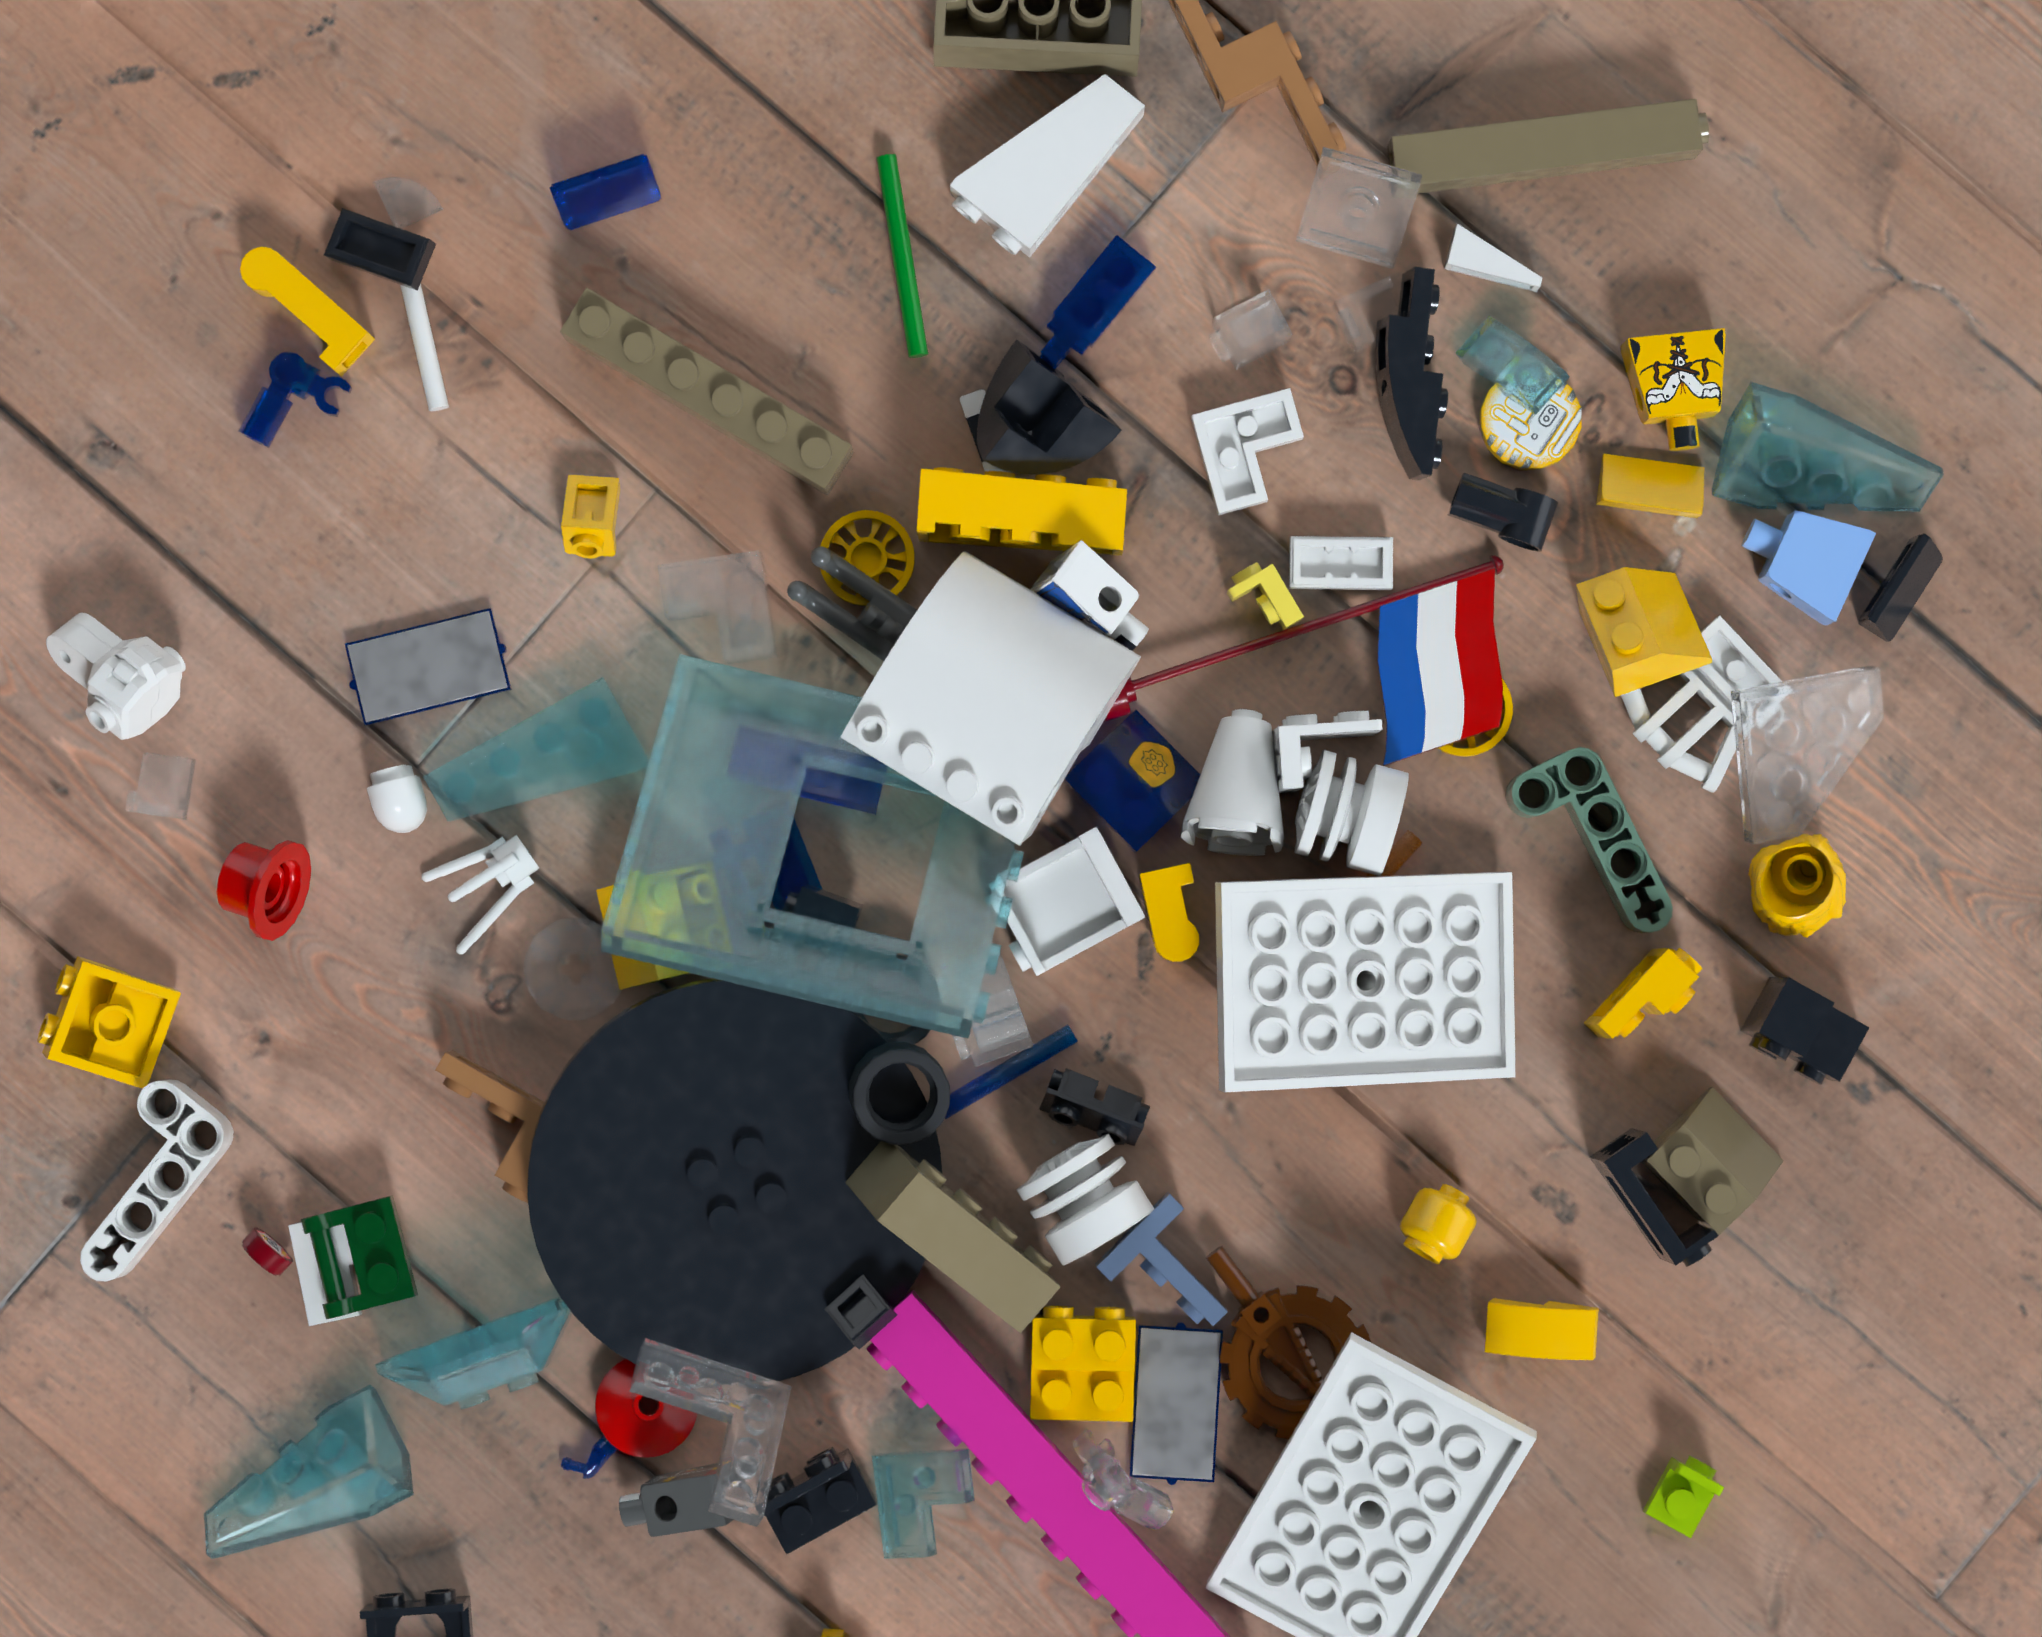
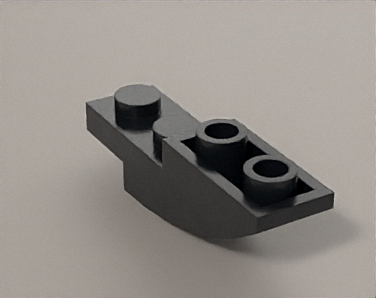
M1416 266L1402 274L1398 315L1389 314L1377 321L1375 353L1379 398L1389 437L1408 478L1422 480L1432 476L1433 469H1437L1441 461L1442 440L1436 438L1438 418L1442 419L1446 413L1448 390L1447 388H1442V373L1424 371V365L1428 366L1433 356L1434 337L1428 334L1430 315H1434L1438 308L1440 288L1438 284H1433L1435 269Z

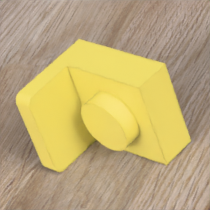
M1258 562L1231 577L1235 586L1227 592L1230 600L1233 602L1258 587L1262 595L1256 598V602L1270 625L1279 622L1282 629L1285 630L1304 618L1273 564L1262 570Z

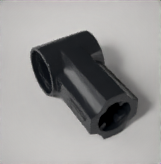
M1463 473L1455 491L1448 516L1499 533L1498 537L1515 546L1541 552L1558 502L1532 490L1524 488L1512 490L1482 478Z

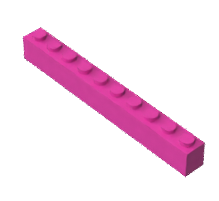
M914 1290L909 1292L893 1308L898 1315L870 1340L872 1343L866 1348L867 1351L886 1371L892 1366L899 1371L907 1380L901 1385V1388L919 1408L922 1409L927 1404L931 1406L941 1417L936 1426L955 1447L963 1442L973 1452L976 1458L971 1461V1464L985 1481L992 1485L998 1480L1011 1494L1006 1503L1015 1514L1026 1524L1032 1518L1046 1532L1041 1541L1060 1562L1067 1556L1081 1571L1076 1576L1081 1586L1095 1600L1103 1595L1116 1610L1110 1616L1128 1637H1133L1137 1633L1141 1637H1231L1037 1424L1030 1419L1026 1412Z

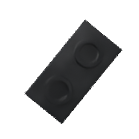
M1068 1068L1064 1072L1054 1069L1039 1110L1049 1113V1117L1059 1124L1071 1127L1080 1125L1096 1131L1099 1137L1109 1134L1115 1145L1127 1143L1135 1146L1150 1109V1105L1141 1102L1143 1097L1109 1085L1103 1101L1093 1098L1099 1083L1098 1080Z

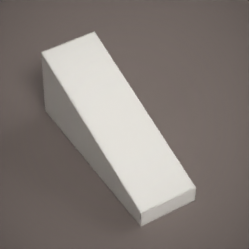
M1459 224L1454 228L1444 269L1537 292L1540 288L1541 276Z

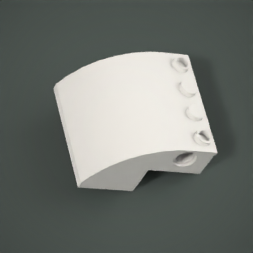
M964 551L951 564L916 611L880 667L840 737L1020 846L1034 832L1080 751L1091 744L1141 656Z

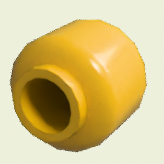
M1442 1184L1439 1191L1433 1188L1419 1190L1399 1225L1401 1232L1406 1237L1403 1243L1404 1246L1435 1264H1440L1442 1258L1451 1260L1458 1257L1477 1223L1475 1215L1466 1206L1470 1198L1447 1184Z

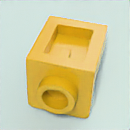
M568 475L561 522L566 553L576 554L589 559L599 556H615L617 546L615 526L620 496L619 478Z

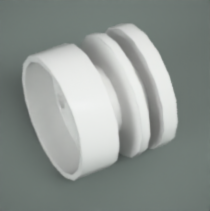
M1323 750L1318 763L1312 770V777L1306 779L1295 819L1296 845L1294 853L1308 856L1316 835L1321 836L1323 840L1319 860L1328 862L1338 842L1348 844L1347 868L1381 876L1389 857L1402 813L1409 773L1376 764L1370 771L1365 784H1359L1355 782L1356 758L1348 757L1346 759L1340 778L1333 776L1336 753Z
M1109 1134L1098 1139L1078 1142L1037 1167L1029 1180L1016 1189L1023 1201L1042 1191L1046 1193L1048 1199L1030 1211L1034 1219L1057 1211L1061 1221L1048 1231L1045 1238L1063 1266L1113 1239L1154 1210L1137 1180L1126 1182L1117 1187H1113L1109 1179L1126 1163L1122 1156L1102 1166L1096 1159L1115 1146Z

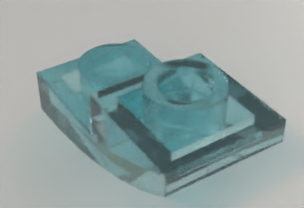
M1488 316L1455 352L1464 365L1495 383L1504 396L1535 415L1570 377L1564 369L1543 352L1491 316Z

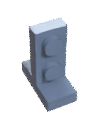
M1167 1192L1153 1205L1154 1210L1149 1215L1134 1224L1095 1263L1096 1267L1112 1281L1141 1253L1146 1259L1140 1264V1267L1160 1287L1169 1281L1182 1294L1176 1301L1181 1309L1195 1323L1198 1324L1205 1318L1214 1326L1228 1312L1227 1309L1156 1238L1184 1210V1207Z

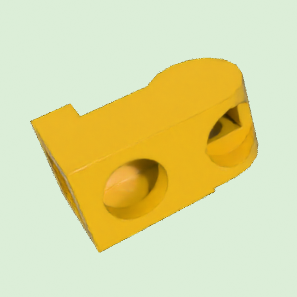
M1190 863L1139 874L1153 944L1157 953L1163 959L1171 962H1182L1191 958L1199 946V933L1187 918L1181 886L1194 883Z

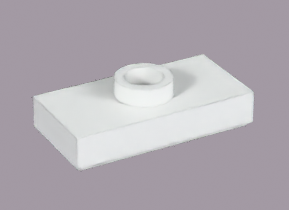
M1291 536L1289 543V589L1392 590L1393 537Z

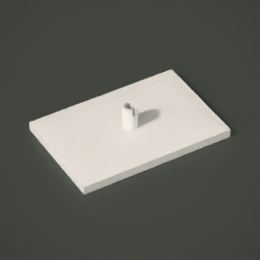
M1512 872L1215 882L1219 1091L1241 1092L1515 1077Z
M1351 1332L1208 1578L1206 1589L1295 1637H1417L1536 1441L1537 1431Z

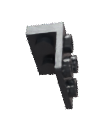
M833 1447L828 1448L807 1460V1465L803 1468L805 1472L791 1479L789 1473L785 1472L761 1486L762 1490L757 1493L759 1497L752 1512L757 1520L766 1516L786 1555L877 1505L876 1498L848 1448L838 1454Z

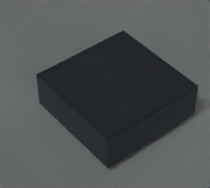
M864 1275L860 1276L825 1308L826 1312L849 1341L859 1350L898 1315L873 1283Z

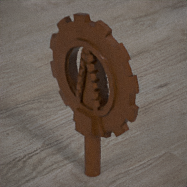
M1220 1246L1211 1252L1206 1259L1241 1305L1238 1308L1239 1312L1230 1323V1325L1236 1328L1231 1342L1222 1341L1220 1351V1363H1228L1229 1379L1222 1380L1225 1392L1230 1401L1235 1398L1239 1399L1246 1409L1241 1416L1249 1424L1259 1430L1264 1423L1277 1429L1275 1437L1290 1439L1323 1382L1321 1373L1297 1325H1304L1315 1329L1327 1338L1333 1350L1334 1361L1351 1332L1371 1342L1364 1324L1356 1327L1347 1316L1352 1310L1348 1304L1336 1295H1334L1331 1302L1318 1297V1288L1296 1285V1293L1282 1295L1280 1294L1279 1287L1264 1293L1262 1291L1257 1293L1223 1246ZM1262 1353L1310 1397L1290 1400L1275 1394L1266 1386L1260 1374V1354Z

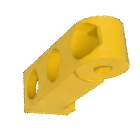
M257 247L245 254L241 261L240 272L247 286L261 296L276 298L329 346L322 352L319 358L342 377L375 338L275 250L269 247Z

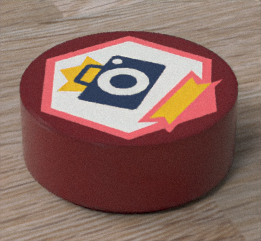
M257 1227L242 1241V1246L248 1255L262 1268L275 1276H280L293 1262L289 1253L276 1240Z

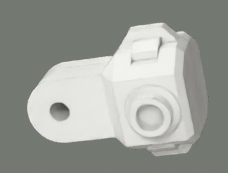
M78 613L46 639L47 649L55 663L88 690L86 715L90 723L102 733L110 731L121 740L140 735L164 717L180 698L182 672L186 669L184 660L173 648L168 646L161 648L147 636L122 640L89 614Z

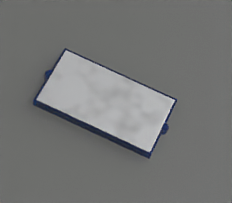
M492 608L345 644L353 677L349 686L351 689L356 690L365 726L512 690L503 656L507 652V647L500 643Z
M1178 1322L1176 1327L1138 1324L1129 1477L1166 1479L1170 1485L1176 1484L1177 1480L1214 1482L1221 1377L1220 1351L1223 1341V1330L1189 1328L1183 1322Z

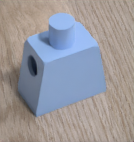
M1794 511L1787 515L1780 530L1754 519L1746 532L1742 547L1767 558L1758 577V580L1763 585L1817 622L1826 626L1836 622L1876 533L1854 525L1801 511Z

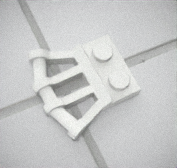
M1721 616L1716 617L1701 631L1712 657V663L1679 674L1686 683L1652 715L1640 689L1621 695L1635 729L1632 734L1641 743L1645 740L1660 755L1657 760L1665 769L1671 767L1702 782L1701 788L1712 793L1720 785L1742 735L1790 691ZM1697 693L1711 709L1674 742L1660 726ZM1720 719L1729 727L1711 764L1686 752Z

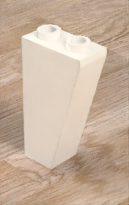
M1106 74L1102 75L957 176L950 184V194L955 198L952 206L972 223L976 224L979 219H982L995 230L992 238L1005 250L1013 255H1016L1021 250L1030 258L1143 118L1145 105Z

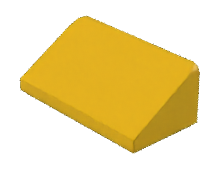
M1603 454L1596 505L1698 518L1703 512L1705 467Z

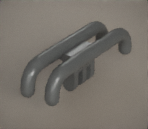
M816 547L811 553L812 563L868 600L869 603L860 616L856 618L802 581H793L789 584L787 588L788 596L885 661L917 609L825 547Z

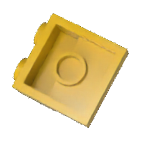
M1672 948L1652 949L1583 1024L1597 1037L1613 1039L1621 1035L1625 1038L1644 1019L1645 1015L1640 1011L1641 1008L1647 1014L1664 1015L1670 1011L1676 1014L1695 995L1696 991L1691 985L1699 978L1697 974L1702 970V967L1681 948H1678L1676 951Z
M77 956L74 966L65 964L58 977L55 994L63 997L56 1015L47 1013L41 1024L37 1042L45 1044L42 1053L47 1059L143 1089L148 1085L181 992L129 975L125 971Z
M1044 1306L1043 1315L1037 1314L1032 1320L1030 1419L1133 1422L1135 1317L1125 1316V1308L1095 1307L1094 1316L1074 1315V1307Z

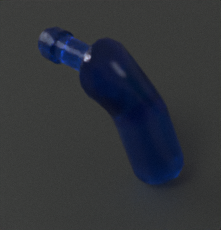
M603 1435L593 1445L586 1464L566 1457L561 1462V1468L567 1471L572 1470L583 1473V1479H590L599 1472L618 1449L610 1444Z

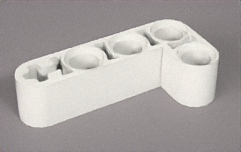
M168 1079L149 1083L141 1090L138 1096L137 1108L139 1115L148 1125L164 1136L167 1141L84 1245L81 1251L80 1262L84 1272L96 1281L106 1282L125 1276L137 1265L225 1154L233 1141L234 1131L227 1117L186 1084L178 1080ZM162 1089L171 1091L176 1098V1109L170 1117L160 1115L155 1107V1097ZM201 1121L211 1123L217 1132L216 1142L210 1149L201 1147L195 1139V1129ZM170 1161L179 1164L185 1174L184 1182L177 1190L168 1187L163 1179V1169ZM137 1202L146 1204L152 1213V1222L146 1230L137 1228L131 1220V1210ZM122 1237L131 1240L121 1244L114 1253L113 1259L118 1264L108 1267L102 1264L106 1255L101 1249L116 1245Z

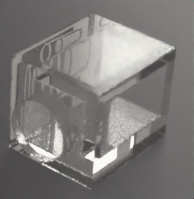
M1268 289L1214 317L1212 326L1215 332L1209 334V338L1220 360L1224 362L1230 359L1236 370L1290 342L1293 333Z

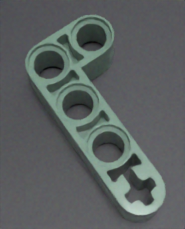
M1578 747L1518 774L1510 781L1506 788V801L1513 813L1520 817H1536L1565 805L1621 921L1628 929L1639 933H1652L1661 930L1668 924L1673 910L1671 899L1597 753L1589 748ZM1573 757L1584 760L1589 766V779L1583 786L1572 784L1566 777V764ZM1526 780H1534L1543 788L1544 799L1537 808H1529L1520 800L1519 788ZM1596 803L1607 806L1613 817L1611 826L1605 832L1596 831L1588 821V812ZM1619 849L1628 851L1634 857L1635 868L1633 873L1627 878L1617 876L1611 868V858ZM1645 879L1647 886L1637 888L1644 902L1654 901L1657 909L1650 913L1652 922L1647 918L1637 919L1634 911L1641 907L1636 892H1629L1624 895L1622 887L1638 884L1641 880Z

